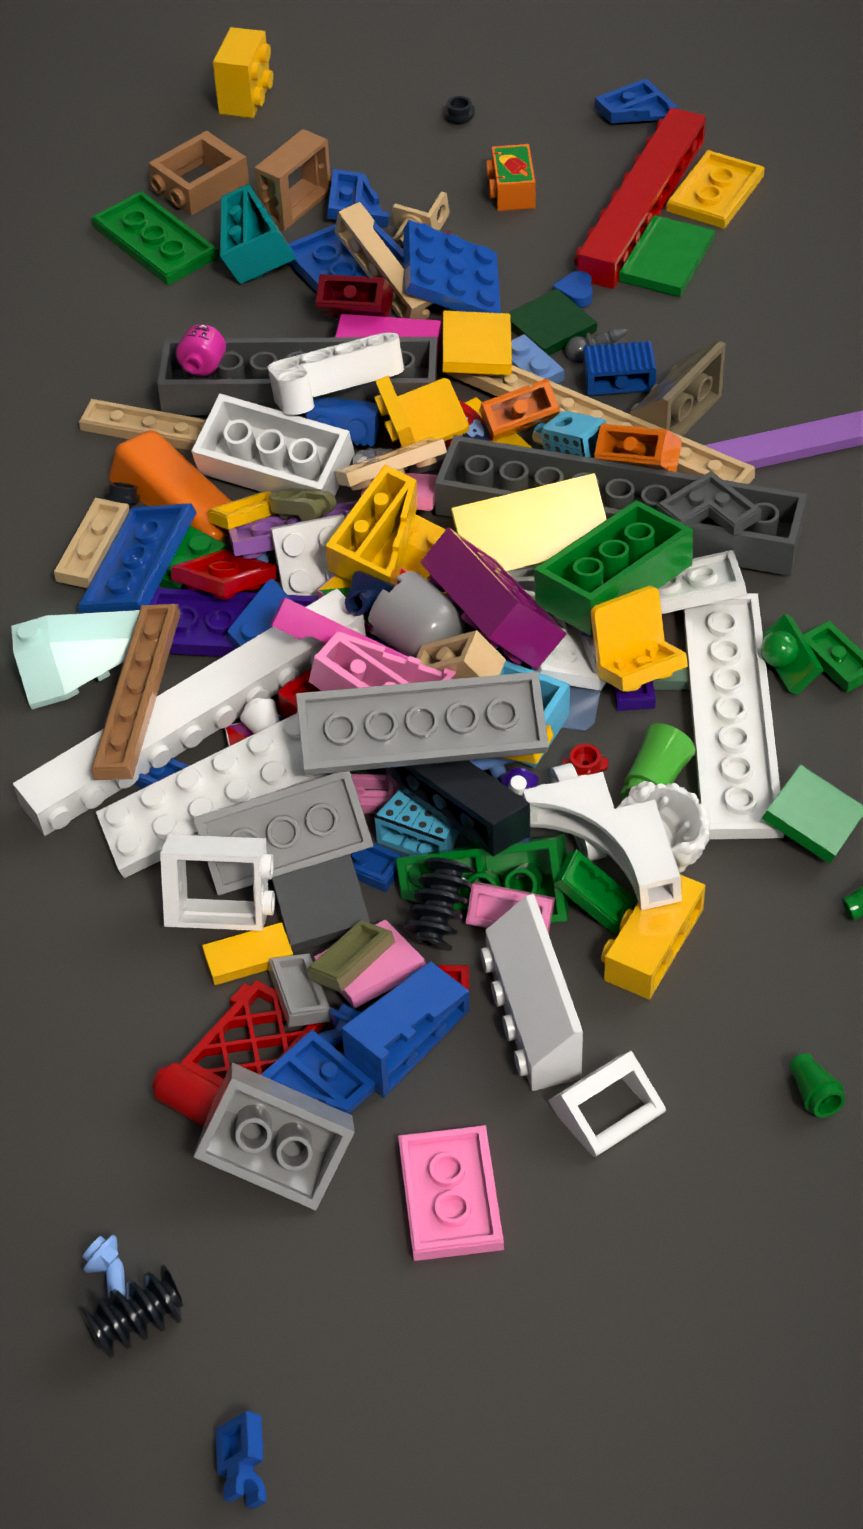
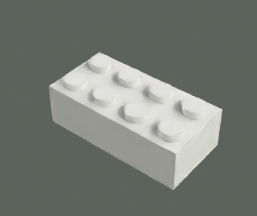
M219 394L191 451L196 466L203 475L260 492L269 491L274 493L291 488L328 491L334 497L340 486L334 471L349 466L355 454L348 430L296 415H288L279 410Z

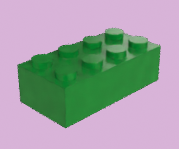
M635 500L534 569L535 601L545 611L592 636L590 613L595 605L646 586H653L659 589L692 566L693 529Z

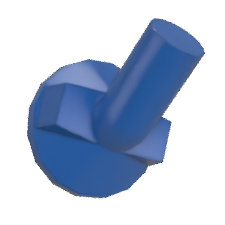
M344 1003L341 1004L339 1010L333 1007L329 1009L334 1028L319 1033L333 1047L343 1043L342 1027L362 1013Z

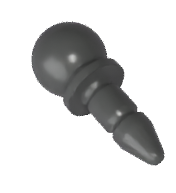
M614 328L608 332L596 335L595 338H592L590 333H587L585 338L580 336L573 337L565 346V355L570 361L583 362V347L586 345L591 347L593 344L606 345L608 343L610 345L611 342L615 343L627 334V329Z

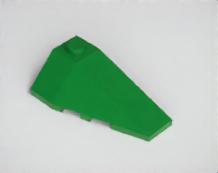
M564 833L524 838L494 857L478 845L396 858L402 899L417 902L413 896L414 892L417 889H425L419 883V877L421 874L430 873L424 868V861L426 858L442 857L458 861L474 869L475 873H463L462 876L470 883L480 882L555 897L551 923L568 921L569 897L553 884L567 857ZM459 888L458 893L467 899V903L453 904V908L468 911L471 888Z

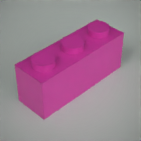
M341 314L335 337H369L390 332L398 334L399 337H437L439 363L442 349L441 321L351 314Z

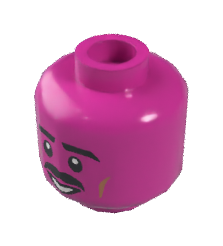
M205 324L191 326L177 346L176 357L178 363L190 374L208 376L217 369L226 353V343L220 332L212 326Z

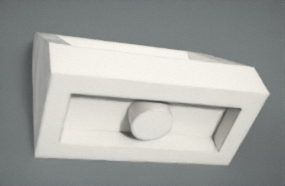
M632 1051L617 1056L548 1100L556 1115L593 1157H597L666 1112L662 1100ZM622 1078L644 1105L595 1136L578 1105Z

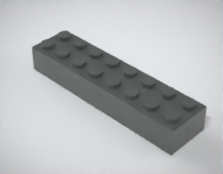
M365 337L224 338L226 353L217 369L208 376L190 374L178 363L176 349L181 339H164L157 383L161 411L178 415H209L219 394L282 411L274 401L268 372L269 364ZM399 337L404 371L389 377L397 396L438 380L437 337ZM376 381L317 397L376 402L374 397L380 395Z

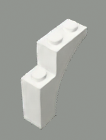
M603 772L581 775L573 779L551 784H541L524 790V798L530 803V827L547 828L573 834L587 840L607 853L620 866L631 882L641 911L682 901L680 873L655 800L631 803L615 809Z

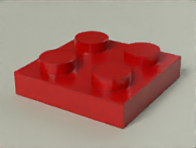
M223 549L171 566L172 581L185 584L190 590H203L212 593L214 598L230 599L235 597V593L244 590H256L261 588V584L266 583L272 578L275 580L276 565L254 558L244 559L242 556H235L232 551Z

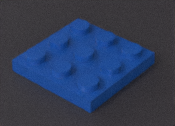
M408 220L403 229L405 293L455 311L501 313L497 252L492 251L486 246H478L462 240L457 235H449L438 231L427 224Z
M374 221L373 229L404 268V250ZM336 224L288 243L297 258L288 263L316 292L320 274L364 276L370 279L334 232Z

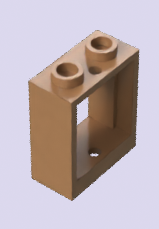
M305 129L299 131L255 167L257 195L279 229L284 231L330 194L331 174L328 139ZM301 166L302 179L289 189L288 176Z
M207 130L148 163L150 170L149 182L152 189L191 216L219 201L221 196L249 183L247 157ZM201 164H205L212 169V171L191 183L180 177Z

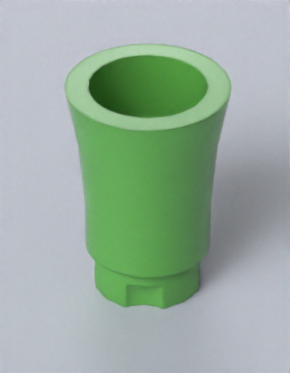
M654 723L647 726L640 749L624 780L625 785L620 793L622 801L629 796V792L634 785L637 786L643 781L653 782L655 785L673 783L681 770L695 755L696 750L692 740L679 729L667 724Z

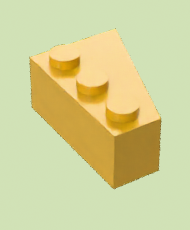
M384 464L326 544L329 571L351 582L354 573L362 571L397 585L398 580L396 578L401 571L418 507L416 479Z

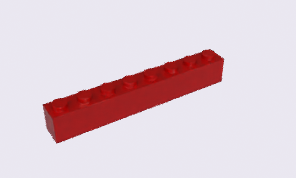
M670 108L665 118L659 120L656 132L653 136L648 137L642 154H637L633 168L630 172L627 171L625 173L621 187L613 192L607 209H602L595 228H590L586 242L583 247L579 246L575 253L574 265L578 266V271H584L591 275L592 284L615 289L619 282L621 268L653 216L660 215L705 141L706 115Z

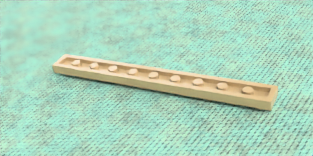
M512 365V374L510 376L447 373L448 376L497 397L528 385L532 387L534 383L545 379ZM549 381L560 413L570 411L606 420V424L644 427L651 430L653 428L664 429ZM673 433L681 439L682 444L676 472L704 476L712 471L722 480L749 484L755 478L754 466Z

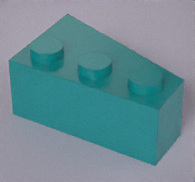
M250 184L221 196L220 257L240 284L251 279H257L264 273L297 259L269 211Z

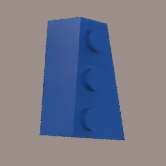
M430 961L420 970L411 973L405 981L342 1027L344 1056L376 1083L374 1091L385 1098L470 1011L469 990Z

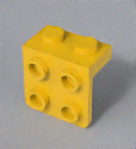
M389 376L376 380L380 395L374 397L381 416L388 414L390 420L385 422L392 442L399 440L401 447L430 437L440 438L445 442L452 439L454 435L460 436L469 431L470 427L449 379L442 378L400 396L396 395Z
M646 586L595 605L592 608L590 614L598 677L623 692H629L639 689L642 684L652 680L668 678L673 675V672L688 667L686 652L664 640L660 595L657 588Z

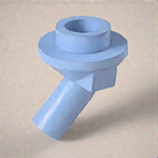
M112 1235L107 1240L99 1236L82 1256L88 1262L83 1269L86 1273H106L109 1301V1293L114 1289L118 1290L126 1298L124 1267L118 1258L117 1237L115 1235Z

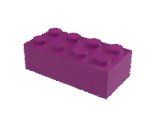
M449 527L420 561L423 567L430 573L427 580L444 593L446 591L445 596L455 603L461 611H464L460 615L461 618L474 629H480V634L495 649L499 646L503 647L502 652L517 665H521L524 661L538 669L566 636L561 627L496 559Z

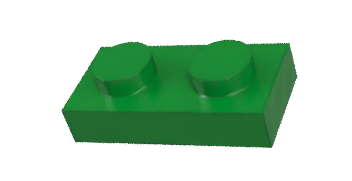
M830 620L803 634L824 671L842 689L848 693L863 684V651Z

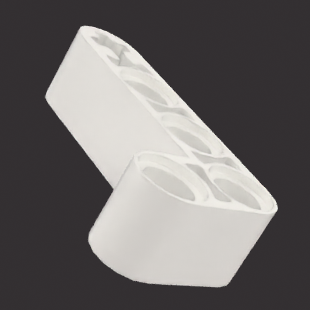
M391 332L376 334L275 361L268 366L274 401L283 413L288 415L303 414L314 408L313 397L376 381L386 376H395L404 371L399 336Z

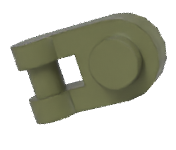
M291 488L279 490L269 495L271 511L279 514L280 518L299 516L302 521L318 519L321 515H326L336 508V499L328 491Z

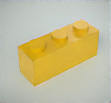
M680 875L681 902L642 911L638 902L634 910L629 908L622 918L619 935L615 940L609 939L603 949L601 962L605 963L604 981L650 1000L703 911L706 885Z

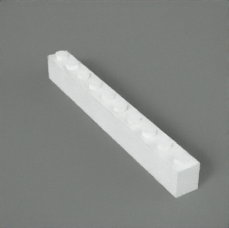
M337 588L306 606V608L366 636L363 615L354 616L355 612L350 614L345 607L346 597ZM275 627L268 629L156 697L133 779L94 780L91 768L102 736V729L14 782L13 786L20 806L44 836L56 829L65 827L72 819L89 809L98 807L111 795L123 788L132 786L138 780L139 774L143 773L146 775L150 772L149 769L151 767H163L171 758L188 748L197 746L203 739L219 729L230 726L241 716L244 707L251 700L256 698L270 699L275 696L277 691L282 689L287 682L295 680L312 668L315 655L326 643L312 636L298 639Z

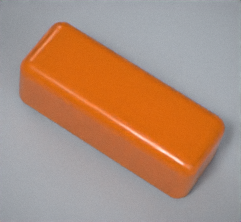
M148 430L120 443L116 447L108 477L111 482L128 483L137 486V494L140 495V501L147 506L192 503L197 513L190 526L219 541L228 537V529L209 523L208 510L232 501L158 432Z

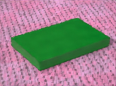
M654 215L621 268L619 281L681 297L715 237V230Z

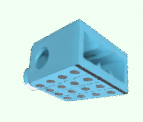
M563 411L547 424L539 423L533 431V441L543 445L544 450L595 458L599 429L601 424H606V420Z
M400 789L375 816L377 843L410 855L453 849L459 833Z

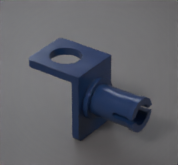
M357 571L354 573L349 594L345 598V607L350 614L355 612L354 616L364 613L369 615L372 605L380 592L386 590L390 593L396 585L365 572Z

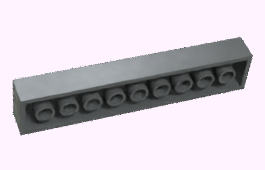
M454 435L435 481L436 515L453 517L451 508L595 473L606 519H609L635 500L656 510L657 503L702 476ZM723 480L762 510L761 520L737 535L732 536L710 517H706L690 527L693 529V558L732 550L739 567L791 576L804 527L807 494Z

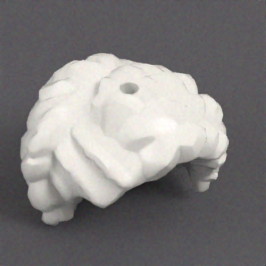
M643 781L637 786L634 785L629 792V796L617 808L631 803L655 800L679 873L684 872L688 865L695 863L701 857L705 846L710 840V823L706 818L707 809L702 804H699V799L695 793L688 792L685 787H679L676 783L655 785L653 782Z

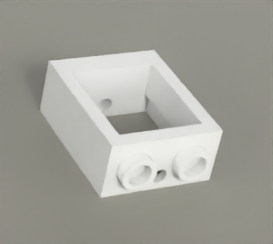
M168 834L160 853L164 927L263 931L267 915L273 916L275 908L274 891H268V879H272L274 858L273 854H267L266 838ZM186 860L252 863L254 901L188 899Z

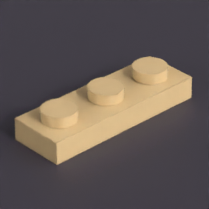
M430 437L334 472L338 485L351 487L352 490H360L371 484V479L376 477L384 464L405 473L404 468L416 464L417 468L436 463V456L447 453L443 439Z
M100 498L94 499L54 570L56 582L83 588L89 587L130 511L129 504Z

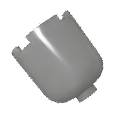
M413 571L397 576L396 579L400 583L390 593L386 590L380 592L372 605L368 621L373 625L371 633L395 651L415 658L421 645L464 634L466 624L460 616L462 614L461 609L422 575Z

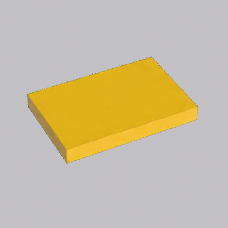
M707 150L667 201L666 211L725 229L764 177L765 167Z
M443 311V372L510 376L512 374L510 314Z

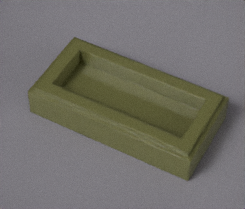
M360 920L307 968L309 979L342 992L395 943L392 931Z

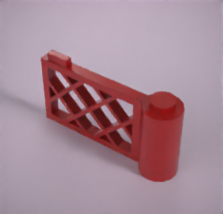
M258 980L251 986L244 983L230 998V1005L232 1007L180 1064L174 1062L168 1067L163 1066L157 1072L152 1083L154 1098L161 1104L204 1127L213 1100L230 1067L228 1053L252 1050L254 1062L240 1064L239 1066L261 1075L278 1059L260 1061L258 1049L282 1045L283 1054L281 1056H283L312 1029L318 1034L325 1026V1022L309 1024L302 1031L285 1033L283 1021H286L283 1010H280L282 1008L276 991ZM260 997L273 1004L274 1011L250 1014L249 1007ZM277 1022L279 1034L255 1038L254 1025ZM248 1028L250 1039L225 1042L224 1034L229 1029ZM222 1054L224 1067L205 1069L198 1065L204 1057Z

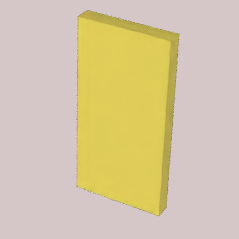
M595 473L451 508L456 532L496 559L507 572L545 562L607 520Z

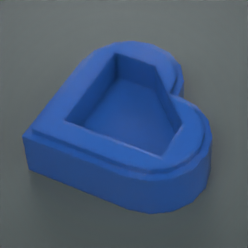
M574 271L553 285L552 290L557 288L580 308L586 307L592 302V278L587 272Z

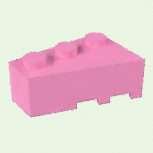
M337 631L315 655L309 682L321 691L450 680L455 679L457 672L447 668L442 672L420 664L421 659L409 656L408 660L384 652L385 647Z

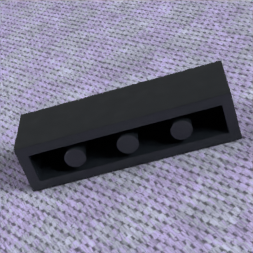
M470 760L386 768L387 781L493 857L530 835V803L523 796L516 794L500 783L494 776H490L471 763Z

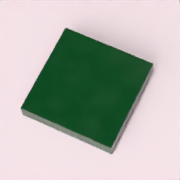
M557 288L506 313L510 314L511 330L519 337L525 334L548 356L565 348L567 342L573 337L580 336L585 338L587 333L593 334L597 332V322Z

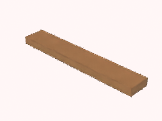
M178 604L141 605L91 768L94 780L133 779L180 618L181 613Z

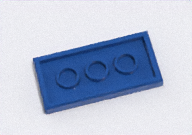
M192 503L131 508L77 607L80 614L140 610L141 605H149L197 513Z

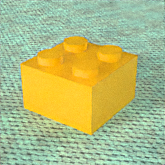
M230 27L213 60L219 114L254 118L259 106H263L267 89H271L273 84V71L269 70L268 63L271 56V46L266 42L265 31Z

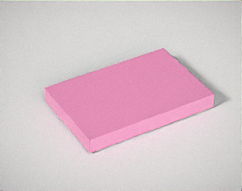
M486 1125L399 1135V1149L413 1260L419 1261L504 1250Z

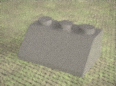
M232 1062L213 1100L193 1157L316 1211L355 1133L353 1116Z

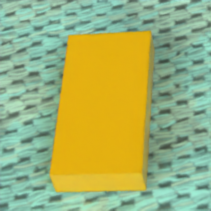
M264 491L208 510L209 523L230 530L275 515L277 513L271 511L269 495L272 492Z
M282 922L263 927V931H249L202 945L214 986L267 971L270 958L293 956Z

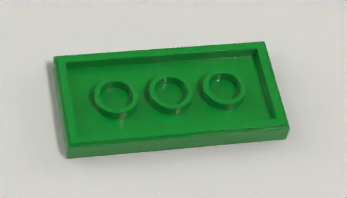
M143 191L91 217L92 227L167 286L219 258L218 248Z

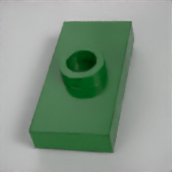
M577 849L568 853L553 883L613 934L620 931V924L625 912L629 908L632 909L636 901L635 897Z

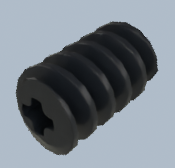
M442 857L426 858L423 866L430 873L421 874L418 880L425 889H417L413 895L420 904L411 905L408 911L416 920L406 921L403 928L418 943L439 950L451 951L452 946L443 940V936L457 934V930L447 923L448 920H460L462 918V914L453 909V904L467 903V899L458 893V889L472 887V883L462 876L463 873H475V870L452 859Z
M165 1265L160 1267L161 1281L150 1272L144 1274V1289L133 1280L126 1284L127 1298L114 1289L109 1293L110 1306L99 1297L92 1301L93 1315L84 1307L79 1306L81 1317L94 1344L109 1358L114 1356L113 1341L118 1340L126 1349L131 1348L130 1333L133 1331L144 1341L147 1340V1324L152 1323L160 1332L165 1331L164 1316L167 1314L175 1322H182V1299Z

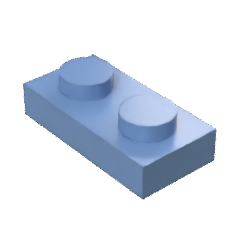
M525 334L511 340L512 365L542 378H548L549 381L557 384L565 380V370Z

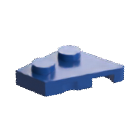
M333 169L327 218L337 220L339 211L361 202L379 226L387 227L389 213L388 211H382L380 208V198L375 190L370 187V182L364 173Z
M313 1029L261 1074L348 1114H351L374 1093L376 1086L372 1079Z

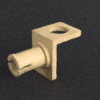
M441 192L428 213L394 204L392 212L395 227L398 231L392 239L402 248L404 245L403 229L408 220L427 224L433 229L440 231L450 213L447 193ZM440 207H441V213H440V216H439V218H438V220H437V214H438V211H439V209H440Z

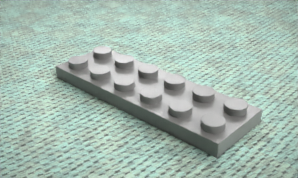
M539 672L296 693L304 775L547 753L549 748Z

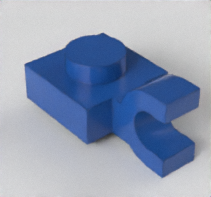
M245 1411L216 1428L217 1474L227 1477L223 1489L224 1501L233 1502L244 1496L245 1492L246 1507L255 1509L266 1503L265 1485L257 1473L254 1472V1466L263 1461L262 1419L259 1414Z

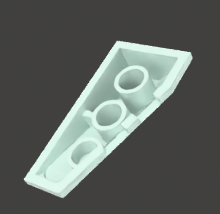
M140 610L48 615L11 626L13 653L31 709L67 700L79 693L78 687L97 677L99 681H102L109 677L110 673L108 670L125 661Z

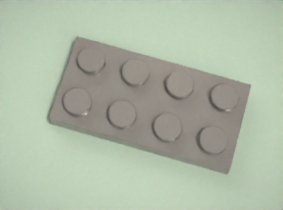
M350 771L335 772L193 818L199 836L266 838L267 854H273L274 858L272 877L374 846ZM207 861L218 896L253 885L252 863Z

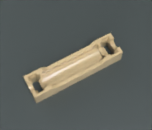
M361 202L339 211L334 232L369 278H386L393 288L392 309L398 317L410 319L429 318L430 311L425 308L433 304V302L405 293L404 268L373 229L374 219Z

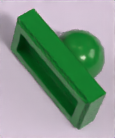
M784 613L763 634V642L761 644L762 657L770 666L776 668L789 692L798 695L824 671L793 617Z

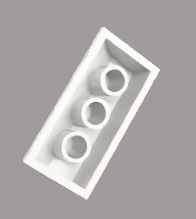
M527 895L485 930L486 947L480 948V956L485 973L492 972L495 980L491 982L494 1002L497 1007L503 1006L506 1013L505 1016H502L506 1038L508 1041L515 1040L518 1049L514 1051L519 1076L526 1075L531 1091L582 1079L583 1030L535 895Z

